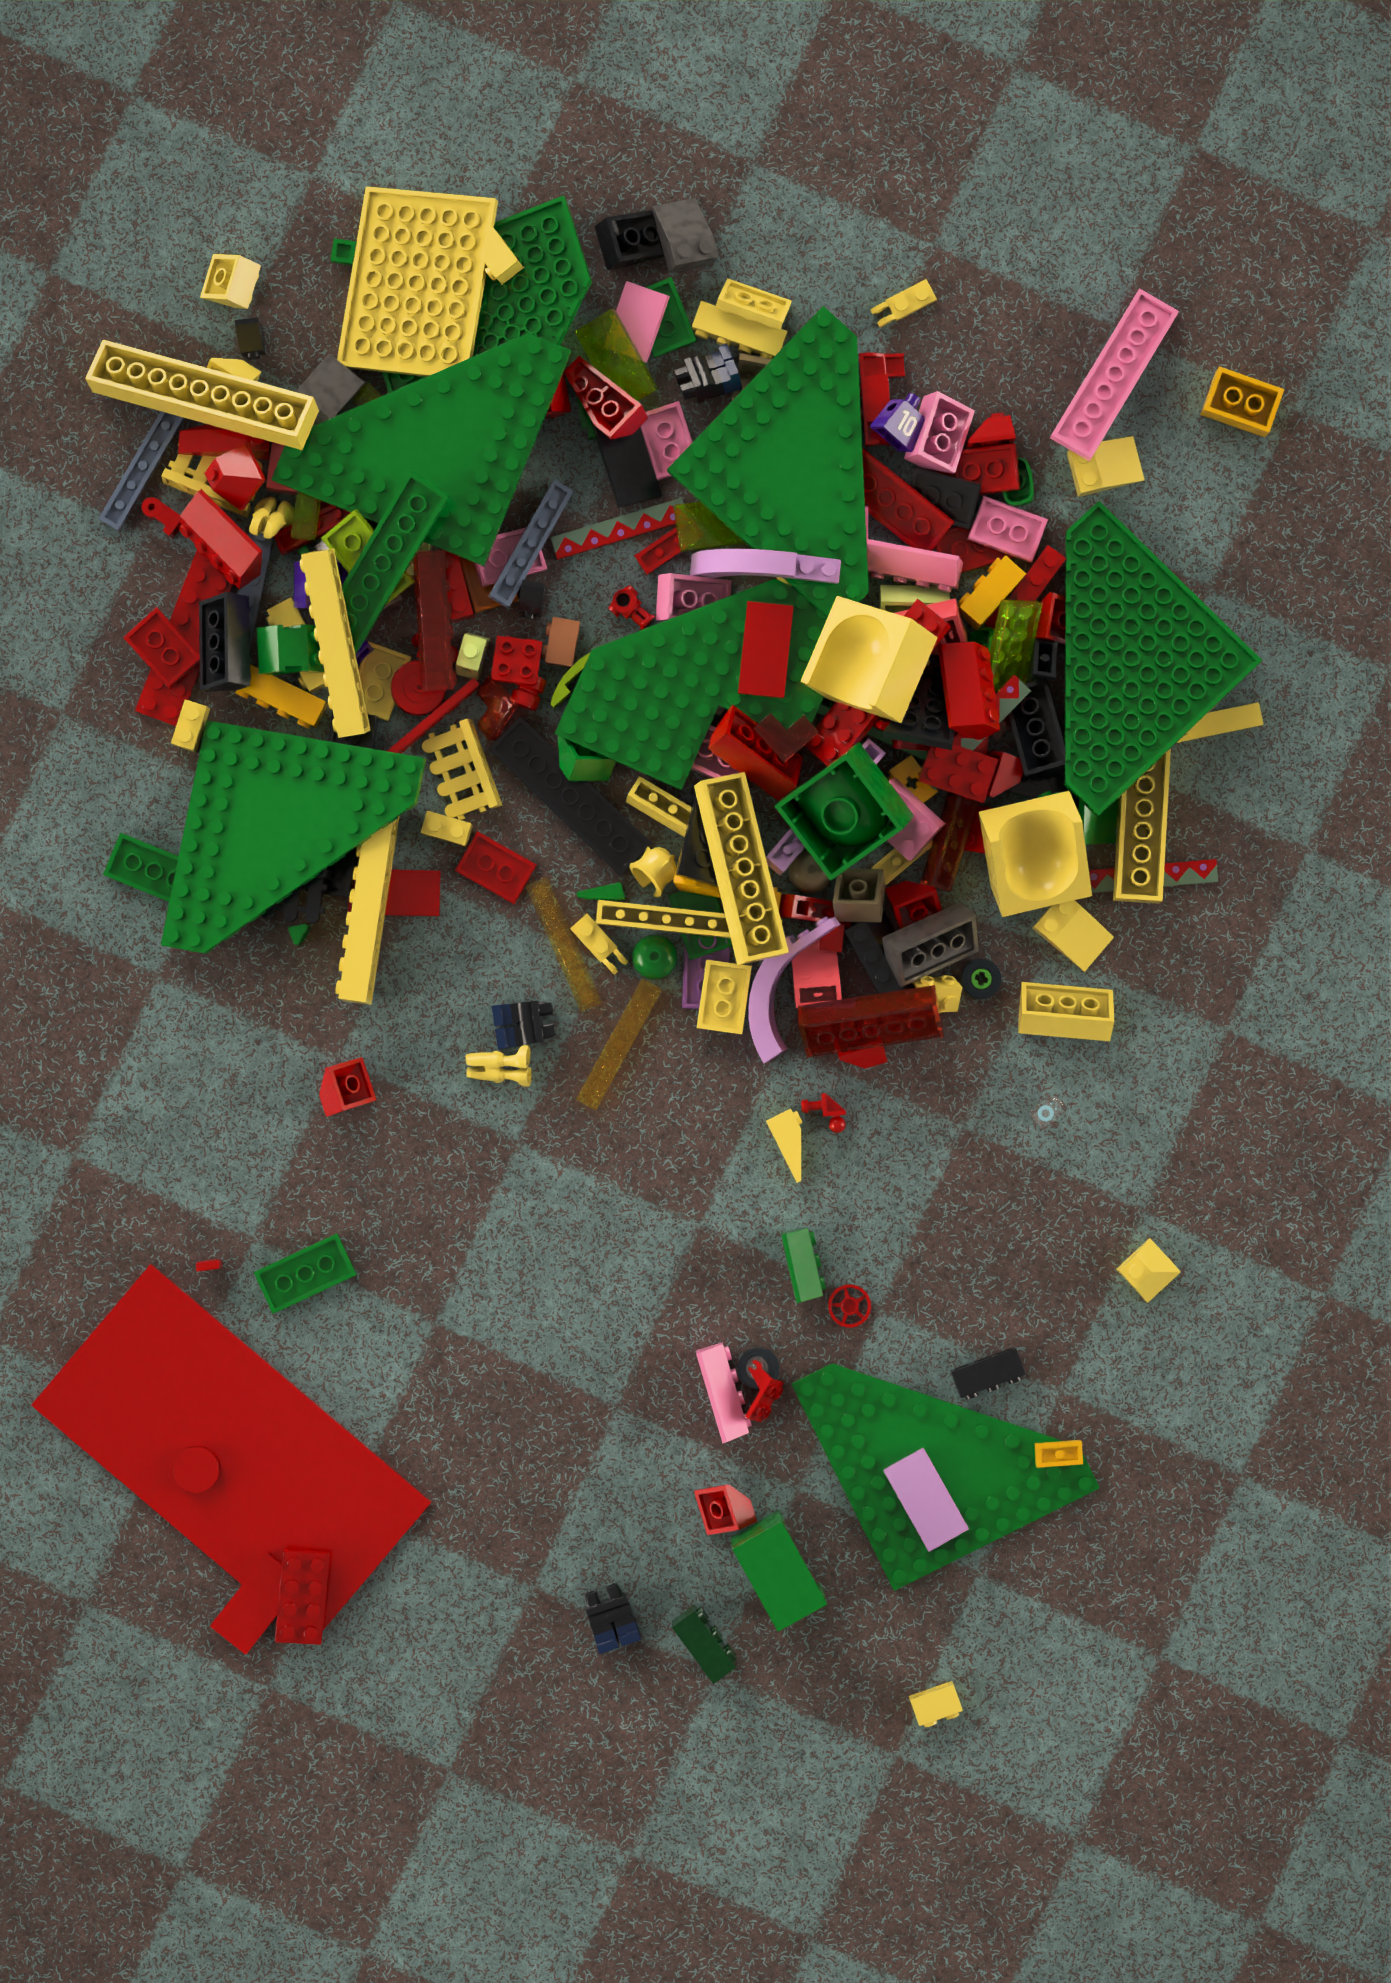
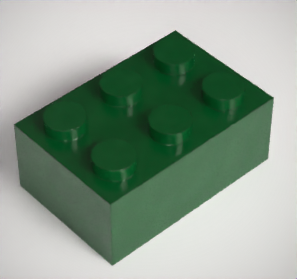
M694 1604L672 1620V1629L714 1684L736 1668V1653L729 1644L726 1646L723 1644V1636L715 1625L713 1627L709 1625V1617L702 1607L697 1608Z

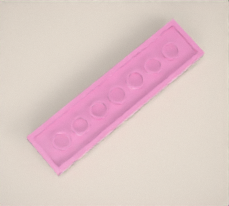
M1139 288L1050 439L1090 461L1179 311Z

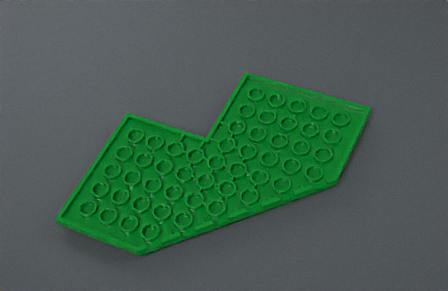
M564 195L495 222L494 229L500 234L524 268L503 285L497 279L493 281L486 273L473 356L526 333L561 345L592 284L568 202ZM382 372L388 393L425 378L424 376Z
M772 579L596 647L589 654L555 731V735L679 790H682L718 706L729 710L734 705L758 724L803 743L824 696L803 684L801 679L827 617L794 587ZM747 601L793 606L784 699L738 694Z

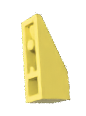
M788 1109L766 1120V1123L798 1183L801 1181V1128L799 1125L803 1122L797 1111L792 1112L791 1109Z

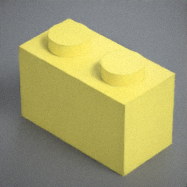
M184 700L171 744L197 753L210 708Z
M427 811L420 833L467 847L473 825L469 822Z
M952 1681L909 1696L919 1726H933L937 1724L938 1719L944 1717L947 1720L959 1716V1712L963 1711Z

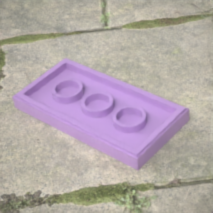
M924 1448L917 1450L883 1470L928 1551L969 1530Z

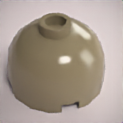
M803 849L788 867L790 882L802 893H819L827 888L831 882L807 849Z

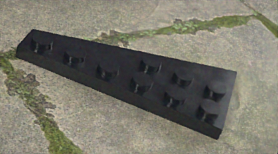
M934 655L930 664L924 669L902 723L891 721L883 732L884 738L952 750L955 730L950 729L948 724L939 655Z

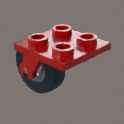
M757 1347L749 1349L741 1356L738 1362V1375L746 1386L760 1390L745 1417L762 1422V1420H766L772 1410L770 1407L774 1400L779 1399L781 1396L784 1382L777 1379L779 1375V1362L776 1356L767 1349Z

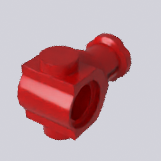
M631 585L625 586L624 589L615 592L613 601L607 609L617 618L619 615L626 619L631 618L640 626V630L646 629L656 616L654 614L650 615L641 607L642 602L636 598L639 593ZM620 596H627L630 602L627 606L623 607L617 604V599Z

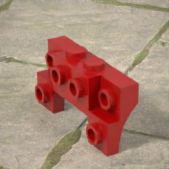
M859 353L860 413L864 429L865 447H892L870 425L890 401L888 379L905 378L904 353Z

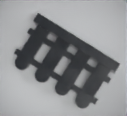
M325 868L318 873L319 875L310 880L309 883L301 885L291 895L286 897L284 905L276 903L261 916L264 919L271 920L276 916V910L283 911L284 919L293 922L298 918L299 912H305V918L309 923L315 924L319 922L321 914H325L326 908H321L323 890L328 891V885L324 884V879L331 880L332 870ZM301 889H308L306 906H299Z

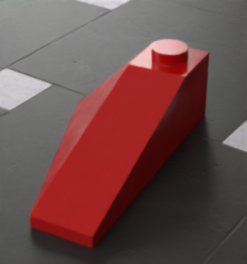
M578 356L564 371L594 426L611 440L633 435L648 419L642 404L582 357Z
M205 424L179 432L178 454L218 457L247 444L250 446L256 459L270 460L271 442Z

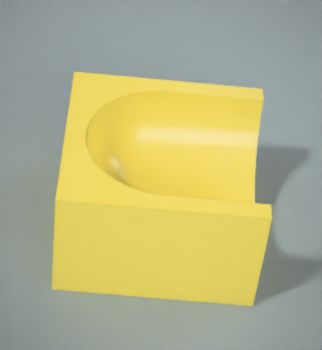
M837 596L801 682L829 700L902 723L938 637L911 618Z
M1069 791L979 812L990 886L1002 917L1092 896L1083 824Z

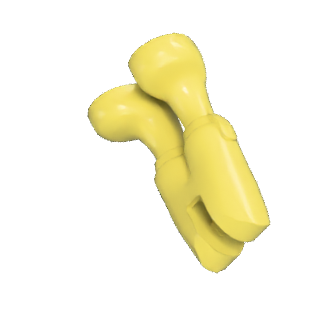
M274 497L260 500L255 506L249 532L256 536L263 533L264 538L271 539L281 528L296 522L297 515L294 507L289 502L283 500L276 511L277 501Z
M522 1045L517 1054L505 1056L499 1051L466 1054V1064L471 1066L466 1069L467 1077L494 1081L496 1083L508 1079L518 1082L523 1087H529L531 1084V1067H528L531 1056L530 1046ZM511 1066V1067H517V1068H519V1069H517V1070H506V1069L501 1068V1067Z

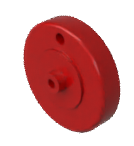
M414 660L403 664L395 672L390 689L393 701L399 709L410 715L423 716L435 711L441 705L446 693V683L442 673L436 666L426 661Z

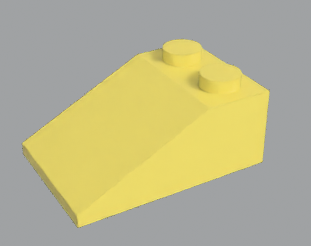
M1133 436L1101 441L1090 461L1071 450L1067 452L1078 497L1144 481Z
M1075 900L1050 906L1032 927L1084 972L1114 938Z

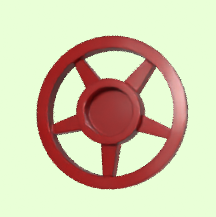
M842 1285L835 1289L829 1298V1314L840 1326L848 1328L857 1327L869 1317L871 1312L870 1298L866 1291L857 1285ZM847 1288L857 1289L864 1295L857 1299L850 1297ZM844 1289L845 1298L841 1303H832L837 1292ZM864 1298L867 1299L868 1304L865 1316L858 1310L859 1302ZM832 1306L841 1308L844 1313L842 1322L834 1316ZM856 1314L862 1318L854 1324L845 1323L848 1315Z

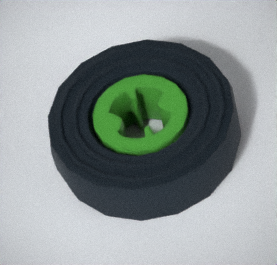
M975 959L963 968L960 983L963 990L970 997L987 999L999 990L1002 975L994 962L988 959ZM979 972L984 973V977L987 978V983L983 982V986L978 985V981L975 980L976 974L980 975Z

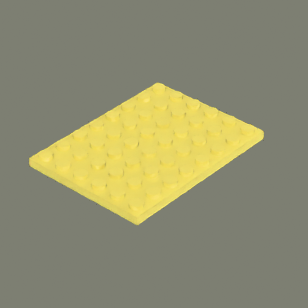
M366 187L337 357L338 361L348 369L427 377L473 357L486 278L485 269L487 265L484 263L483 257L488 229L491 226L494 227L498 205L496 198Z

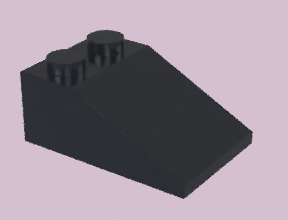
M652 210L606 217L594 226L607 270L625 268L664 256Z

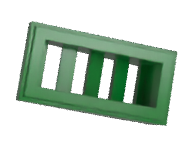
M620 882L576 893L577 898L625 901L622 883Z

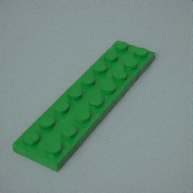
M409 471L342 585L355 654L358 653L450 498L449 494L413 471Z

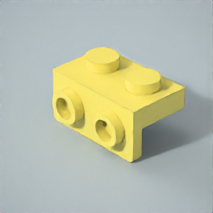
M943 975L942 977L924 976L912 982L916 987L912 1007L915 1013L958 1012L962 986L955 977L950 975Z

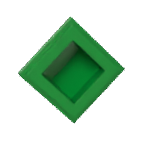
M307 924L288 927L292 941L297 946L302 945L311 929Z

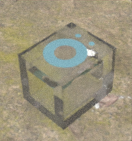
M1046 1095L1027 1114L1042 1130H1045L1064 1113L1061 1108L1063 1103L1055 1095L1052 1097Z

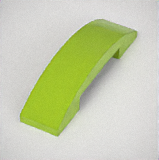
M590 653L578 660L560 680L550 703L553 709L557 708L571 695L566 686L582 673Z

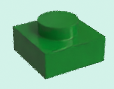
M334 238L331 263L353 266L357 242Z

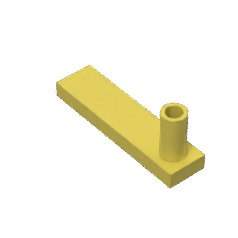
M1259 702L1209 712L1177 743L1262 726L1264 724Z

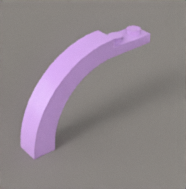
M714 549L692 554L690 576L708 578L736 575L771 576L838 584L841 560L774 550Z
M869 738L862 745L875 764L886 754ZM791 828L766 856L767 865L778 875H781L805 847Z
M827 916L815 924L817 928L811 932L807 929L797 936L798 941L794 935L787 936L785 939L789 953L765 959L757 971L749 998V1025L754 1045L763 1063L771 1061L788 1049L779 1034L774 1015V998L779 979L784 969L796 955L840 925L836 917L830 919Z

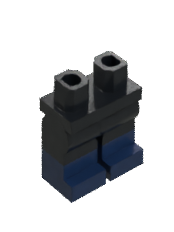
M727 343L718 346L719 351L706 356L699 355L692 360L691 358L684 359L685 367L674 370L684 400L696 397L698 403L705 401V398H714L742 389L739 372Z
M537 1000L492 1006L494 1026L518 1023V1026L495 1029L498 1050L545 1042V1039L557 1036L555 1024H542L541 1016L553 1015L552 1003H539Z
M618 1583L606 1586L609 1597L607 1599L600 1600L597 1590L585 1594L586 1613L599 1654L619 1648L613 1623L615 1624L621 1646L641 1640V1633L626 1593H622Z

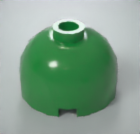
M659 934L648 935L641 938L635 945L632 961L636 971L643 977L650 980H660L669 976L675 969L678 961L677 950L667 937Z

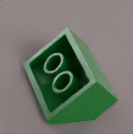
M808 1227L781 1233L796 1303L823 1296L822 1290H826L824 1277H819L817 1268L821 1267L819 1255L814 1254L812 1245H816L814 1232H809Z

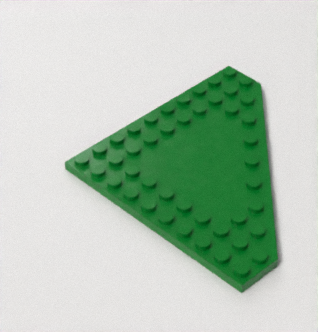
M822 306L667 469V472L751 549L794 552L798 555L841 560L838 584L784 578L828 618L837 596L860 603L868 594L869 586L857 336L829 310Z
M526 333L312 426L303 450L284 446L271 480L348 512L358 509L365 519L379 523L409 471H413L450 495L424 542L485 567L572 351Z
M1100 501L1078 519L1065 534V786L1097 818L1262 662V659Z
M206 720L161 946L208 954L222 941H226L239 932L243 926L253 922L274 904L284 900L298 887L305 885L319 875L318 873L326 867L336 863L355 847L357 848L371 838V835L378 830L385 828L398 819V816L416 806L426 759Z
M834 1363L791 1383L894 1591L1100 1488L1084 1455L1083 1464L1036 1467L1035 1443L1062 1441L1057 1438ZM921 1448H924L969 1528V1530L931 1551L927 1550L883 1471L885 1468Z

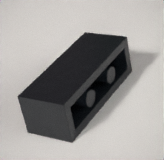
M1015 1347L950 1370L959 1397H965L966 1400L979 1396L978 1392L987 1389V1392L1000 1388L999 1384L1007 1381L1009 1384L1022 1380L1021 1376L1026 1375Z

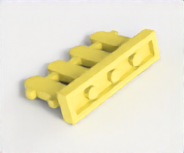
M178 454L175 462L170 460L168 466L172 469H164L161 475L164 484L193 496L202 489L218 506L248 518L251 511L250 503H248L244 510H239L215 493L210 486L206 485L209 482L204 473L216 457L202 456L197 469L193 470L189 466L194 455ZM257 461L261 470H263L262 464L259 461Z
M468 718L459 721V728L454 724L450 726L451 731L438 736L434 732L428 734L430 739L422 743L423 751L426 753L435 752L437 758L436 761L430 764L431 773L435 775L442 774L445 781L437 787L439 795H450L452 804L446 806L445 814L451 818L458 817V820L465 819L464 814L477 809L481 813L487 811L485 807L487 805L493 809L503 806L473 720ZM463 741H466L468 749L464 748ZM456 744L459 752L443 757L441 750ZM472 762L474 763L476 769L474 771L472 770L470 763ZM464 766L466 774L451 779L448 771ZM478 784H481L483 792L481 793ZM471 787L474 795L459 801L456 793Z

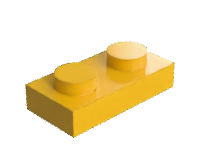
M1082 1441L1035 1443L1036 1467L1083 1464Z

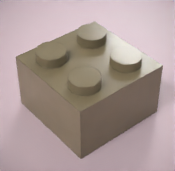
M846 869L837 876L833 909L838 921L881 922L886 889L884 869Z

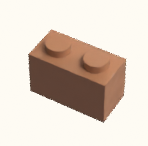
M553 617L552 623H547L546 636H549L548 645L543 646L542 658L545 659L546 665L569 669L574 665L581 625L580 621Z

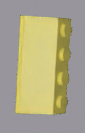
M1029 982L1021 983L1018 1033L1100 1041L1111 1040L1114 1025L1113 990Z

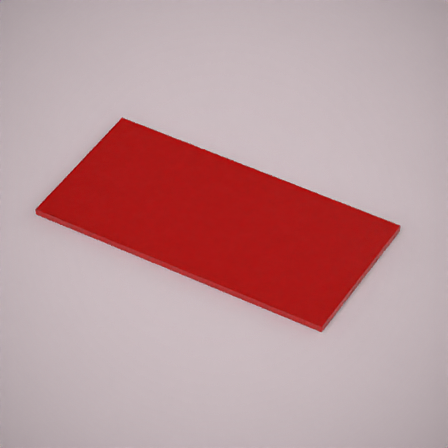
M152 1264L148 1266L31 1404L33 1408L240 1584L245 1582L267 1552L281 1563L283 1549L330 1552L323 1630L432 1502ZM195 1446L204 1447L213 1452L220 1466L219 1477L215 1484L205 1492L200 1493L187 1492L177 1484L173 1474L174 1462L178 1455L184 1450Z

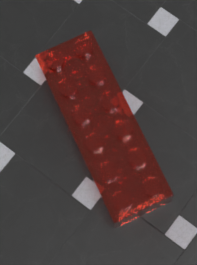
M935 985L798 1006V1026L807 1058L944 1037L943 1017Z

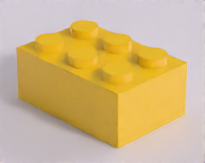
M1219 366L1214 374L1200 415L1265 438L1270 432L1284 389Z
M1006 555L1002 560L997 558L987 570L989 573L987 577L982 575L972 587L974 590L972 594L967 592L959 600L958 607L961 617L976 631L1026 575Z

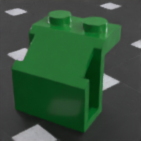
M307 624L289 627L273 625L257 628L259 674L276 676L296 672H324V665L319 660V641L317 642L314 636V628L316 626Z

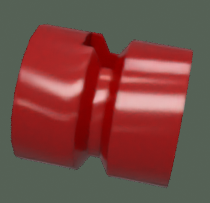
M538 677L537 683L534 686L517 684L518 689L512 691L509 702L536 712L541 700L538 695L543 694L547 680Z

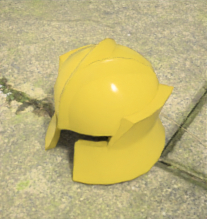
M647 846L642 858L629 865L633 876L642 888L653 882L656 888L655 898L660 897L665 886L674 879L677 869L674 861L675 856L670 855L665 848L661 847L651 850Z

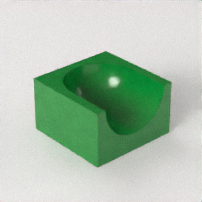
M860 742L852 746L803 785L793 789L775 805V808L830 881L900 832L914 817V814Z
M780 1510L731 1536L732 1550L778 1632L827 1605L824 1590L820 1583H816L786 1528Z

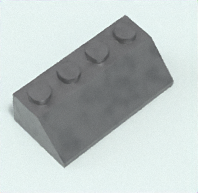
M961 902L882 937L884 955L901 987L979 952L975 914Z

